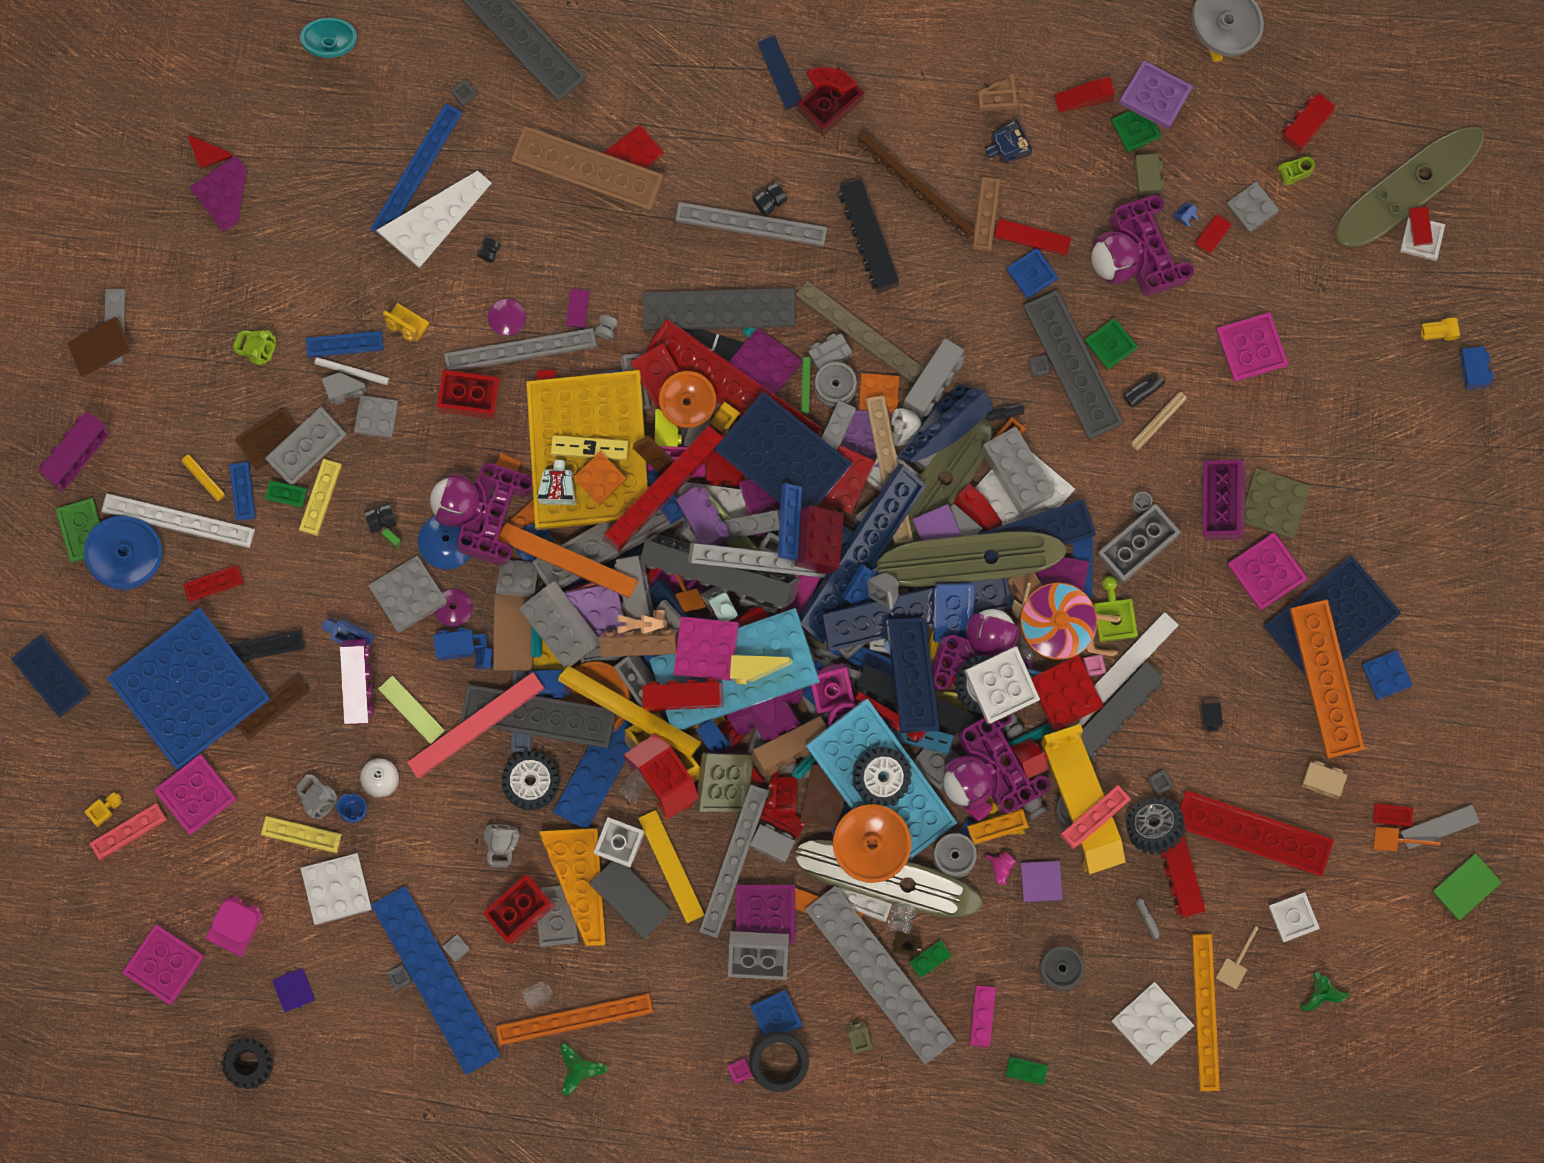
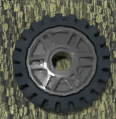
M1153 797V801L1150 798H1146V803H1143L1142 800L1139 801V806L1134 805L1132 807L1133 811H1129V817L1126 818V829L1133 846L1135 845L1138 850L1141 849L1143 853L1148 851L1151 855H1154L1155 851L1157 854H1162L1161 850H1164L1165 853L1169 852V847L1174 849L1176 843L1179 844L1181 842V837L1183 838L1185 831V822L1180 808L1175 803L1173 804L1171 800L1168 799L1166 801L1164 797H1161L1160 800L1158 797Z

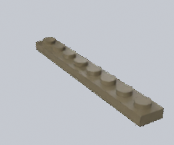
M806 281L797 292L796 298L913 386L924 371L922 366L809 281Z

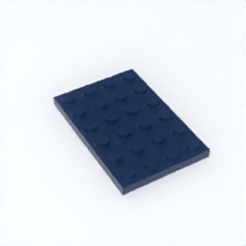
M765 392L759 395L714 449L717 454L780 505L782 484L788 483L802 487L801 510L809 505L817 507L852 466L849 460Z
M1352 555L1263 627L1305 677L1290 608L1328 599L1343 661L1401 614Z

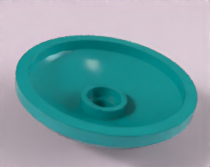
M321 18L310 22L303 28L300 40L303 48L310 54L321 58H336L354 48L357 42V34L354 27L344 20Z

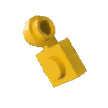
M115 792L110 794L106 798L107 803L105 804L102 800L98 799L84 811L97 827L113 815L108 809L109 807L115 809L122 803L119 794Z

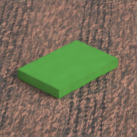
M93 498L56 508L71 564L84 560L86 539L91 530L100 523Z
M1475 853L1432 893L1460 921L1502 882Z

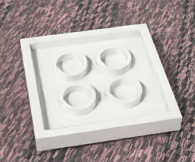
M1013 647L964 670L987 724L1040 700L1017 647Z
M358 853L301 868L315 925L372 910Z
M1155 982L1111 1021L1150 1066L1194 1027L1191 1021Z

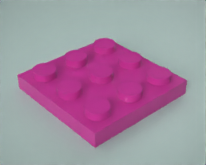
M1270 312L1216 329L1234 382L1289 365Z
M1275 532L1227 564L1259 611H1262L1308 579Z
M681 617L673 674L675 676L732 681L730 679L731 655L736 653L739 623Z
M201 754L154 790L190 836L237 800Z
M155 924L122 974L172 1006L205 957Z

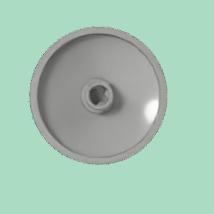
M1196 0L1193 5L1191 14L1193 29L1198 39L1211 51L1223 56H1240L1249 52L1259 42L1263 33L1264 21L1262 12L1255 0Z

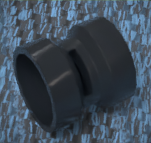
M485 237L482 241L483 246L478 250L477 256L484 261L494 263L496 259L495 254L500 250L501 244Z

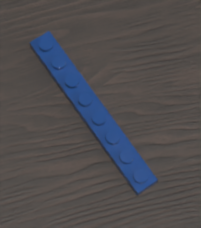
M445 103L370 228L372 232L378 234L376 230L403 214L462 116L461 111Z

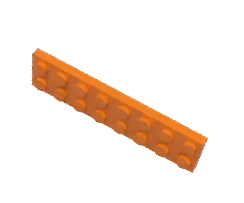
M1328 599L1290 608L1326 759L1365 750Z

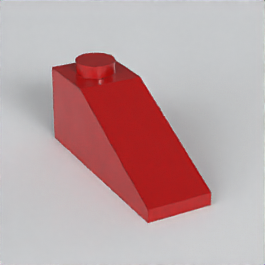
M1107 77L1054 95L1058 113L1112 102L1115 93L1111 77Z
M970 483L955 499L954 504L983 528L982 532L1003 526L1001 519L984 495Z

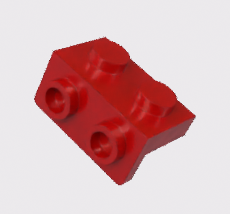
M778 772L773 774V779H770L769 782L772 796H769L768 806L772 808L773 815H796L798 779L796 777H778Z

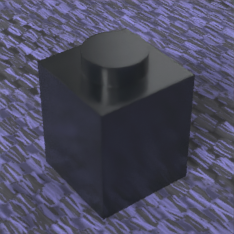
M1221 702L1201 704L1199 707L1201 729L1207 730L1208 733L1218 732V729H1221L1223 726Z

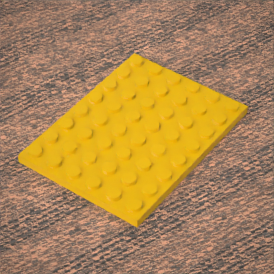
M640 370L527 381L536 530L616 522L648 489L647 462L633 449V444L645 437ZM553 435L629 441L627 461L609 460L627 480L600 506L575 480L576 505L540 504L537 500L544 470H553L554 460L565 461V470H570L573 477L591 460V458L552 456Z

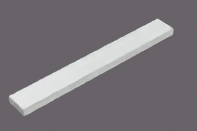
M107 493L101 510L104 514L134 517L150 525L249 549L255 533V529Z
M1165 612L1095 684L1094 687L1103 705L1179 626ZM1097 711L1065 727L1069 728L1081 724L1083 727Z

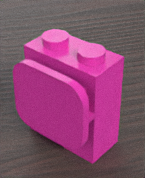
M233 896L232 899L227 897L220 906L205 939L243 958L264 915L260 913L261 909L254 905H250V907L243 905L244 901L238 897Z

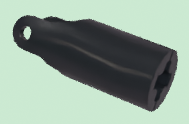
M1156 372L1152 373L1123 394L1125 402L1131 408L1135 407L1165 384V379H1158V374Z

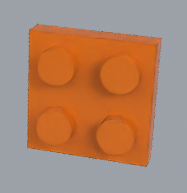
M861 373L859 411H868L866 398L884 395L887 411L889 414H893L898 406L899 376Z
M601 451L573 477L599 506L627 480Z

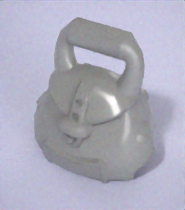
M306 774L297 785V793L302 799L305 812L313 819L323 818L337 803L335 791L330 786H324L314 775ZM312 780L313 785L304 794L302 791Z
M488 825L483 834L488 850L487 862L491 868H507L512 862V852L520 837L519 830L509 825ZM494 854L506 855L507 860H492Z

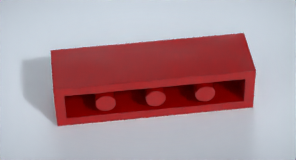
M706 679L704 683H698V680H687L683 684H679V681H667V684L660 685V682H648V685H642L643 709L646 711L723 708V684L717 682V679Z
M1184 836L1183 838L1181 837L1179 844L1176 843L1174 849L1169 847V852L1165 853L1164 850H1161L1162 854H1159L1160 858L1165 861L1166 866L1163 867L1165 876L1171 882V885H1169L1170 894L1172 897L1175 896L1177 903L1174 904L1176 915H1180L1181 919L1201 915L1206 912Z

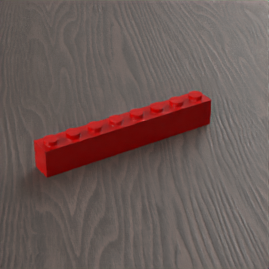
M708 426L605 533L604 540L619 553L715 453L714 449L722 441L723 437Z

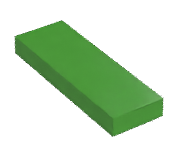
M804 357L802 362L801 413L809 417L810 357Z

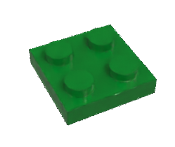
M1131 110L1111 119V123L1127 154L1162 137L1154 122Z
M1115 318L1084 341L1107 371L1138 349V346Z

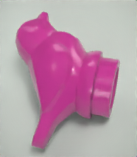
M1006 851L1000 854L998 858L986 854L985 858L992 863L995 882L998 885H1007L1006 879L1009 877L1010 869L1014 867L1013 865L1016 861Z

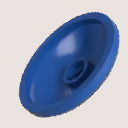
M435 516L425 522L419 532L418 547L422 557L428 564L437 569L452 570L464 565L471 558V556L460 553L456 548L461 526H444L435 520ZM444 536H449V540L446 542L443 541L442 538ZM468 540L461 541L464 545H470Z

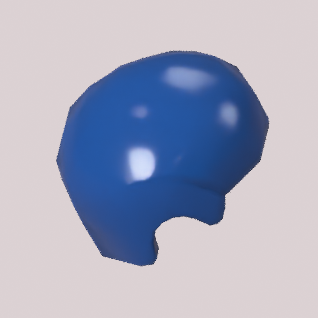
M343 794L337 801L338 815L343 821L356 823L366 816V802L357 794Z

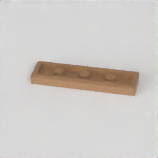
M982 177L972 250L991 252L1001 179Z

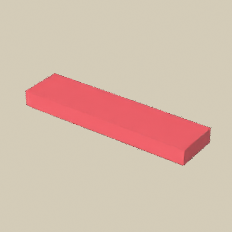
M1117 785L1061 833L1060 836L1074 850L1130 802V797Z
M155 803L89 844L100 861L167 821L159 805Z

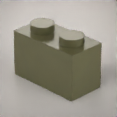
M1158 154L1136 155L1134 167L1137 197L1160 195L1162 189H1164V178L1160 176V171L1163 170L1162 160H1159Z

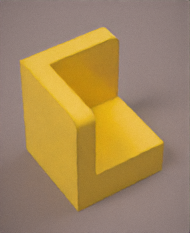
M724 402L710 422V425L725 435L740 413Z

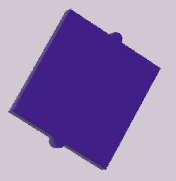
M303 968L292 973L287 972L284 976L272 980L284 1012L297 1007L302 1008V1005L315 1001Z

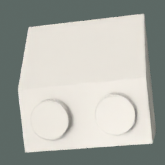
M607 817L593 854L630 868L645 833L643 830Z

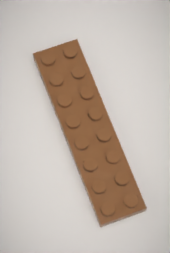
M527 126L523 127L511 159L512 162L649 211L652 210L664 178L663 174Z

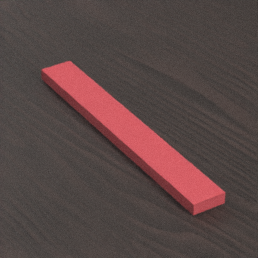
M532 672L407 762L416 777L420 779L545 688L535 673Z

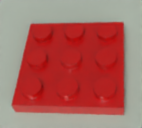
M1079 655L1031 678L1040 698L1039 704L1053 732L1104 707Z

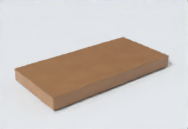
M494 595V671H532L533 657L530 655L531 624L519 609L532 597Z

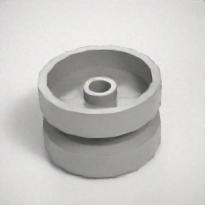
M830 362L820 368L814 385L815 395L820 403L835 409L838 401L849 404L852 401L857 385L856 375L852 368L840 362Z
M959 833L942 837L933 853V864L936 870L956 879L966 876L973 869L977 859L976 848L973 842L967 836ZM951 854H958L957 859L952 858Z

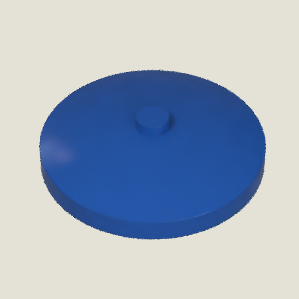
M116 516L100 522L91 530L85 542L84 560L88 571L99 583L109 588L129 590L140 587L153 578L161 564L162 546L158 535L147 523L134 517Z

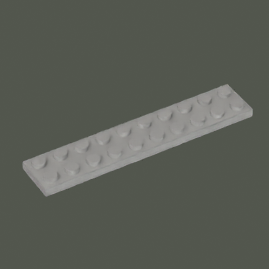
M836 886L805 909L806 913L924 1065L956 1041Z

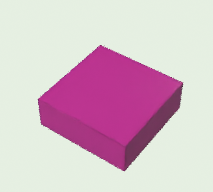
M745 1058L727 1066L735 1085L753 1076Z

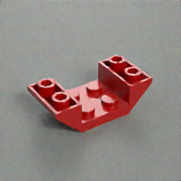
M653 734L623 755L633 771L638 769L658 798L659 802L656 805L667 820L699 799L692 777L672 748L656 734Z

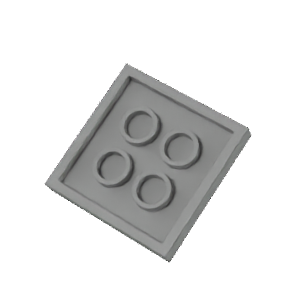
M415 556L368 585L398 634L448 604L418 556Z

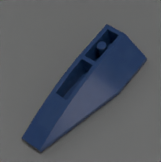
M961 384L956 386L953 391L934 407L900 452L898 458L910 463L916 462L943 450L969 432L993 409L986 391Z

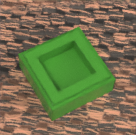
M386 528L382 532L383 537L395 549L401 546L400 539L389 529Z

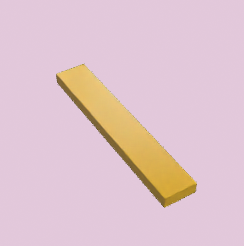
M655 810L639 817L638 820L686 923L689 924L704 917L703 910L657 811Z

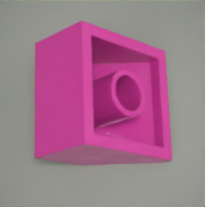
M843 663L828 666L817 671L820 682L811 685L817 714L831 711L840 704H855L848 670Z

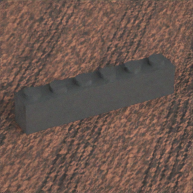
M1147 662L1084 727L1081 739L1090 761L1098 754L1096 750L1100 746L1104 748L1111 739L1108 737L1113 732L1117 734L1123 728L1121 723L1126 718L1130 720L1137 713L1135 711L1137 706H1143L1150 699L1148 695L1152 691L1156 693L1163 685L1161 683L1163 677Z

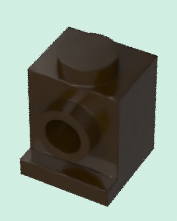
M897 932L892 953L915 958L916 954L920 955L923 943L919 942L920 937ZM910 943L911 949H905L904 944Z

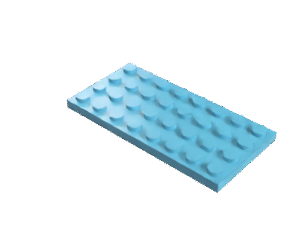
M794 608L740 627L738 629L735 655L790 657L793 660L791 665L754 682H747V685L735 684L733 680H717V682L723 684V708L665 710L669 723L680 730H684L702 722L713 720L819 683L818 674L797 610ZM676 654L660 655L649 659L656 682H660V685L667 684V681H679V684L686 683L687 680H698V683L706 682L705 678L675 676L673 673Z
M868 699L863 700L805 745L851 810L863 805L872 804L863 799L854 788L852 772H854L853 767L857 763V759L864 752L876 747L890 748L902 754L910 765V772L912 773V777H910L911 785L908 786L909 790L904 793L905 796L900 798L898 802L881 806L896 812L909 829L911 852L908 861L957 824L954 817ZM881 771L878 774V779L883 781L886 774L884 771Z

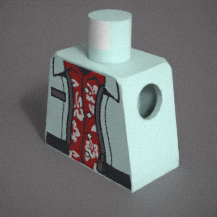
M554 460L553 470H544L537 496L540 504L576 505L573 474L570 470H565V461Z
M717 586L700 594L713 620L729 621L738 616L727 593L719 590Z

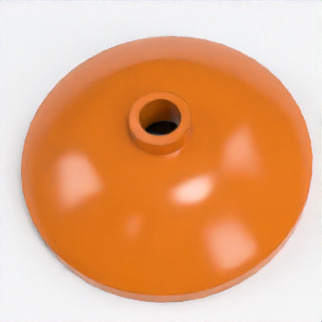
M692 371L678 372L669 377L663 384L659 394V406L664 417L672 424L681 428H694L705 423L713 414L716 406V394L712 384L703 375ZM688 399L690 401V404L685 405L683 403V400Z

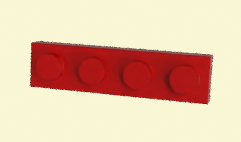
M858 693L855 698L857 705L863 700L868 699L880 717L891 723V728L900 731L898 715L863 693ZM926 732L907 733L906 736L915 742L917 740L921 742Z

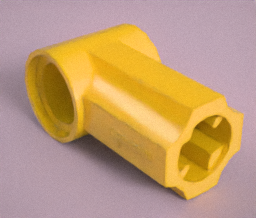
M1447 318L1441 322L1422 324L1421 336L1423 341L1436 339L1450 341L1460 338L1458 318Z

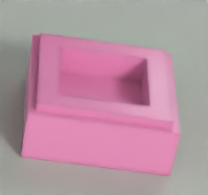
M1101 654L1083 658L1084 666L1090 677L1106 674Z

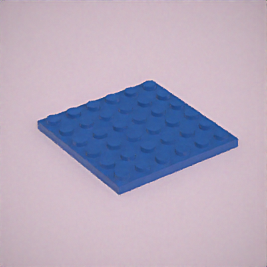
M200 607L107 677V680L176 770H179L270 700Z

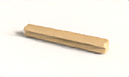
M1178 392L1131 442V447L1138 451L1183 404L1187 397L1182 392Z

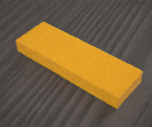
M1023 809L967 826L970 839L974 845L1029 828Z

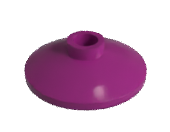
M458 589L444 591L442 594L448 604L435 611L437 619L448 627H458L465 624L470 619L473 611L470 597ZM451 604L457 605L454 610H451L449 607Z

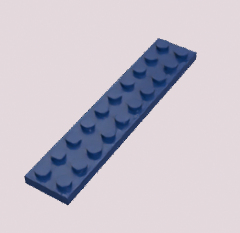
M660 655L640 656V658L642 659V661L644 662V664L646 665V667L655 679L654 672L649 659ZM631 693V702L640 706ZM625 720L613 732L610 749L594 746L588 747L553 811L554 814L582 829H589L626 762L623 755L631 749L625 742V729L634 724Z
M406 886L373 903L371 906L466 1076L500 1057L501 1055Z

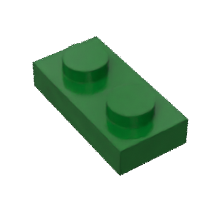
M269 480L265 500L303 509L307 489Z
M940 940L911 960L909 964L921 979L951 958L952 955Z
M1010 1057L1005 1077L1044 1086L1048 1066Z

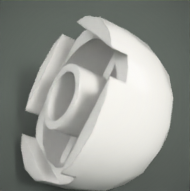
M905 408L894 410L891 425H894L895 433L892 432L895 446H906L923 423L918 414L913 410Z
M377 758L370 760L364 765L360 781L367 794L373 797H386L396 790L399 784V775L397 768L392 762Z

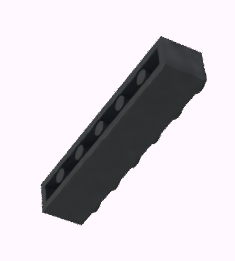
M859 179L841 185L837 195L840 203H844L846 208L844 210L846 220H850L852 224L850 231L853 238H857L858 244H856L858 253L859 255L863 254L865 260L863 261L864 269L870 273L871 278H869L871 288L876 289L878 294L898 287L899 279L862 180Z

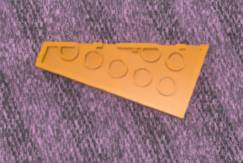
M597 829L539 831L540 838L584 946H604L605 932L602 897L589 885L600 874L599 856L593 854L598 843Z

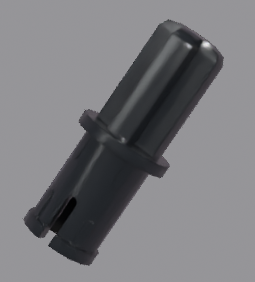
M1022 403L1010 406L1003 405V407L992 409L986 415L988 421L1003 418L1008 420V417L1024 415V407Z

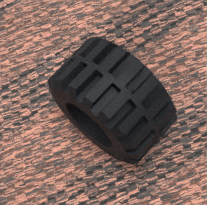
M241 1038L239 1041H234L222 1055L224 1057L221 1060V1064L223 1065L222 1071L225 1077L239 1088L255 1089L260 1084L263 1085L264 1081L269 1079V1074L273 1070V1059L271 1058L270 1051L261 1042L252 1038ZM246 1052L254 1053L259 1060L256 1071L250 1075H242L236 1068L237 1059Z

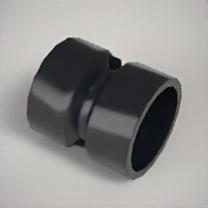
M774 181L765 187V191L760 190L752 196L755 205L764 216L773 212L775 206L780 207L787 202L785 193Z
M389 502L379 505L378 509L372 507L363 510L371 534L381 531L382 527L388 529L397 526Z

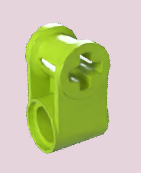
M1302 157L1279 165L1277 170L1282 175L1283 185L1287 186L1310 177L1315 163L1310 157ZM1306 164L1310 169L1307 171L1303 170L1301 165Z

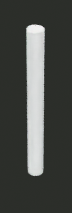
M319 357L315 359L314 364L388 385L389 378Z

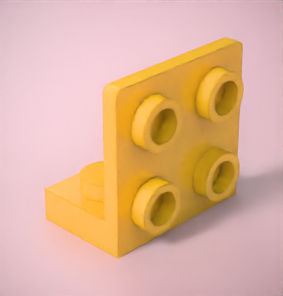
M399 303L395 305L391 313L383 312L386 327L393 332L399 331L402 333V337L410 342L412 340L418 342L429 326L428 321Z

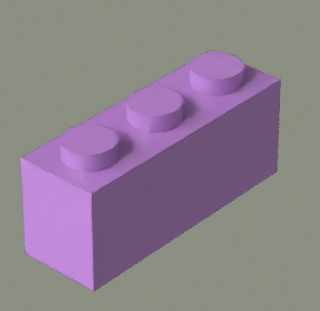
M693 487L676 499L701 544L717 546L730 536L727 532L726 524L721 521L717 508L712 505L709 494L703 487Z

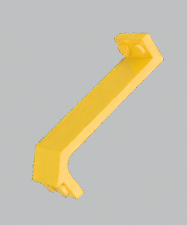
M1081 724L1045 735L1041 742L1072 824L1104 797L1081 739L1083 732ZM1113 817L1080 844L1084 854V861L1081 866L1084 872H1089V875L1125 863L1122 840Z

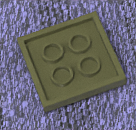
M1256 468L1245 500V525L1272 534L1275 532L1278 536L1294 540L1310 486Z
M703 753L697 790L699 799L696 800L695 810L699 812H741L750 787L753 766L752 754Z

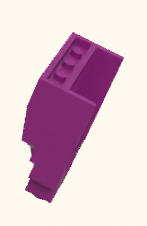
M799 689L727 714L726 716L740 736L750 733L756 727L762 739L768 743L796 729L800 725L790 704H796L801 701L804 691Z

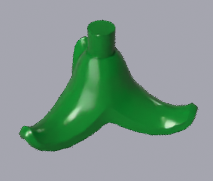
M1316 972L1313 974L1315 982L1312 998L1307 1004L1300 1005L1299 1007L1304 1011L1315 1010L1324 1001L1333 1003L1343 1002L1350 993L1338 991L1332 987L1326 976L1321 977V974Z
M564 1043L561 1045V1053L567 1067L561 1092L563 1095L569 1096L584 1078L607 1072V1065L583 1060L568 1044Z

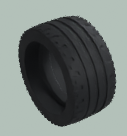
M783 1031L766 1033L751 1048L749 1054L750 1071L755 1080L765 1089L774 1092L789 1091L803 1081L808 1071L809 1057L807 1050L802 1042L790 1033ZM776 1042L790 1045L796 1051L798 1057V1066L795 1072L784 1080H772L766 1077L760 1067V1056L763 1050L768 1045Z

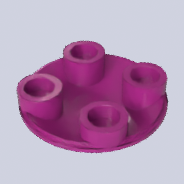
M511 299L497 301L488 312L489 326L500 335L514 336L525 324L526 315L523 307Z

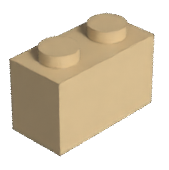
M1318 761L1310 762L1301 787L1338 800L1347 775L1343 774L1344 771L1341 769L1326 768L1325 764Z

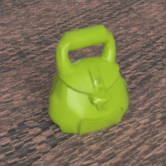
M268 330L242 331L237 334L233 350L238 355L248 357L250 362L262 365L270 361L276 346V337ZM246 335L247 339L243 346V350H240V347Z

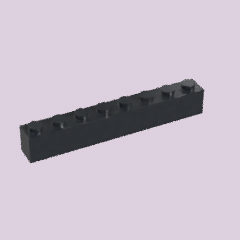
M866 664L862 666L853 688L857 689L856 692H861L866 696L870 695L874 697V701L883 705L887 703L892 706L893 710L897 711L893 677ZM935 697L939 728L945 730L944 733L954 735V737L955 735L958 736L962 730L982 719ZM982 723V730L988 732V724ZM1003 728L1000 729L1001 732H1002V734H1003L1004 731H1005V729H1003ZM966 732L965 739L971 742L973 739L972 734Z

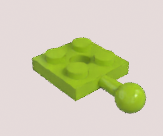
M1106 576L1102 581V586L1107 590L1109 602L1096 603L1094 608L1096 614L1121 616V623L1113 625L1111 621L1098 620L1099 643L1137 638L1138 633L1132 599L1116 601L1114 589L1117 587V580L1113 576Z

